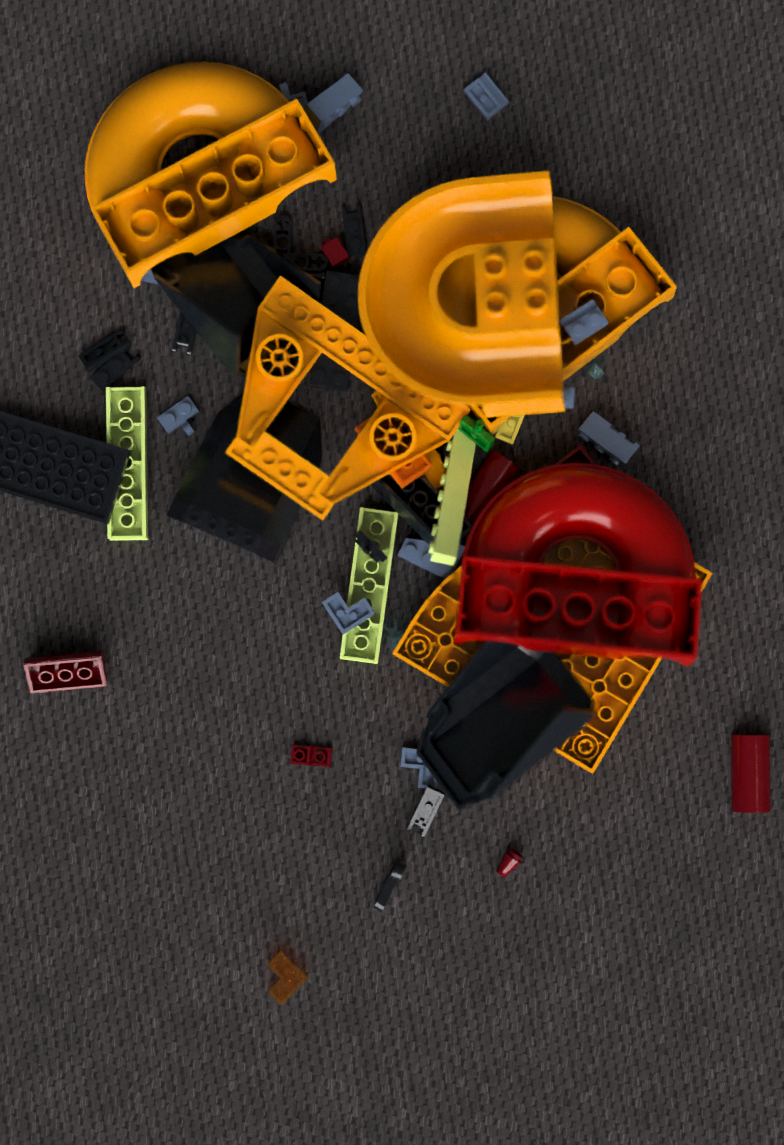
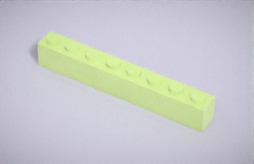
M458 429L451 440L447 442L446 451H449L448 457L445 456L443 464L446 472L442 473L440 481L443 489L439 490L437 501L440 502V507H436L434 518L437 519V524H433L431 536H434V541L430 542L428 553H431L430 561L451 566L454 565L457 558L476 443Z

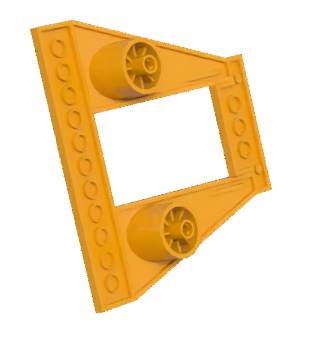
M280 276L258 307L237 436L225 453L323 520L335 503L448 442L459 428L460 420L465 415H468L471 409L463 404L433 399L405 385L379 360L366 335ZM278 340L288 341L289 344L285 349H280ZM276 341L277 349L272 352L267 346ZM291 344L297 348L298 354L289 355L287 350ZM265 349L272 353L271 359L262 360V354ZM322 353L385 396L330 476L265 432ZM283 355L284 360L278 362L277 356ZM299 356V363L295 368L289 363L290 357ZM262 362H272L273 367L269 373L264 369ZM289 365L295 369L290 375L284 376L283 367ZM275 367L281 368L282 377H274L270 374ZM391 418L402 420L398 428L392 427ZM389 419L390 428L387 430L378 426L383 420ZM404 422L409 426L411 433L402 434L399 430ZM376 427L384 432L383 438L374 439ZM395 433L396 440H390L389 435ZM412 435L410 446L401 442L403 436ZM384 440L386 446L382 452L376 448L374 441ZM401 443L408 449L403 454L397 456L396 446ZM388 445L394 447L395 456L383 454Z

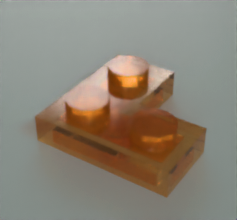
M281 950L267 964L280 977L268 993L282 1006L309 977Z

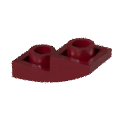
M292 744L290 764L331 767L333 748Z

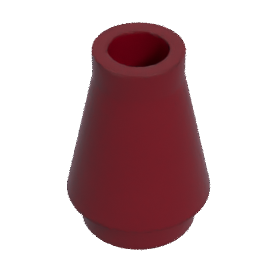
M510 848L509 851L505 852L496 872L505 878L522 863L523 856L513 848Z

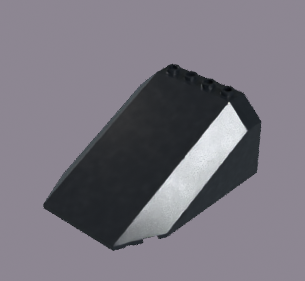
M246 229L196 256L189 252L180 253L159 262L151 268L156 282L220 362L236 375L245 378L247 377L258 307L278 278L282 276L320 303L321 282ZM278 340L280 349H285L289 344L288 341ZM276 341L267 346L272 352L277 349ZM291 344L287 352L290 353L291 351L296 349V347L293 344ZM265 349L262 354V360L271 359L272 353ZM278 355L277 361L281 359L283 355ZM262 362L264 369L272 365V362Z
M243 392L217 413L166 516L276 564L302 505L225 453L237 436ZM286 402L265 432L316 468H319L322 461L320 417Z
M486 640L428 711V722L426 729L422 730L421 741L418 744L416 753L456 808L461 810L495 797L580 731L595 715V700L556 653L525 650L519 645Z

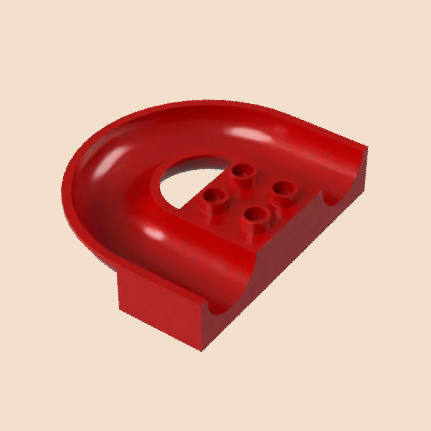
M567 463L552 465L529 472L508 484L488 502L474 522L468 535L461 564L454 643L472 640L499 641L519 645L525 650L613 659L628 656H649L671 659L680 662L684 666H690L697 659L702 580L696 579L694 558L686 533L670 507L654 491L632 476L618 470L587 463ZM579 539L593 542L603 548L613 560L616 571L541 563L547 553L556 545L568 540Z

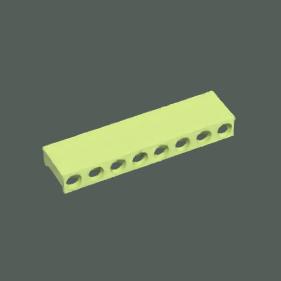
M144 386L106 387L107 443L131 450L109 524H107L108 539L148 540L146 388Z
M360 507L357 533L361 530L370 540L377 544V547L388 558L383 563L380 561L376 563L355 542L347 606L349 608L365 597L375 614L343 635L340 659L378 664L397 527V512Z

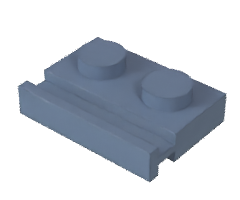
M486 72L464 89L465 94L486 120H489L504 106L509 104V101Z
M594 300L589 301L560 320L574 345L608 325V321Z

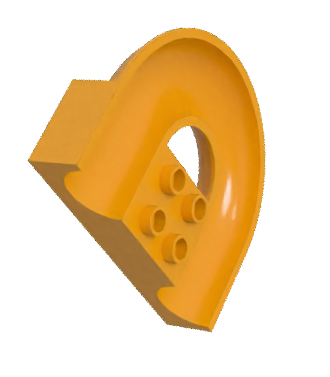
M192 62L173 65L146 75L129 86L109 105L101 116L90 139L85 161V186L91 211L133 288L140 286V281L145 273L159 262L186 252L193 253L196 256L276 213L280 202L299 187L316 180H328L330 183L337 180L335 162L298 99L290 102L272 84L247 70L213 62ZM194 135H208L219 139L162 170L163 160L167 152L178 141Z
M542 171L455 180L428 189L401 206L385 222L373 239L366 253L359 279L358 303L361 322L368 342L379 360L397 379L413 390L448 403L482 405L486 417L565 411L553 192L550 172ZM474 253L478 327H467L452 321L442 311L437 299V286L443 271L450 263L459 257Z
M553 196L560 320L589 301L594 300L608 321V325L574 345L560 323L563 381H565L619 340L620 336L644 314L657 305L673 299L677 286L630 227L620 232L615 225L593 209L565 198ZM474 253L459 257L450 263L443 271L437 286V299L442 311L452 321L467 327H478ZM466 405L471 409L470 411L477 420L484 421L483 428L492 435L512 416L486 417L482 405Z

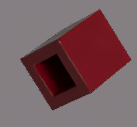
M332 237L328 238L322 243L321 251L333 269L349 260V255L337 237L334 239Z

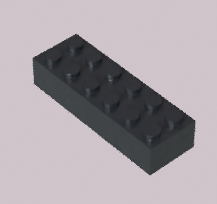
M326 271L321 304L357 329L360 314L358 303L360 276ZM322 353L311 368L309 386L348 392L351 372Z
M390 474L370 484L428 545H430L431 541H434V536H431L433 524H437V519L434 518L436 507H440V502L437 501L439 491L423 475L404 488H401ZM465 517L463 518L459 546L467 540L473 527Z

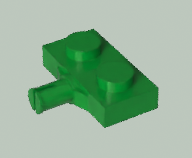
M465 415L460 420L458 430L485 452H488L492 448L495 438L489 431L483 429L484 421L477 420L476 422Z

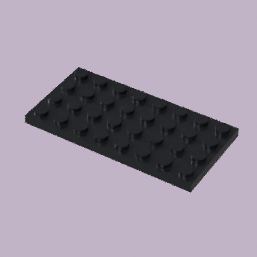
M0 411V491L109 524L131 450Z

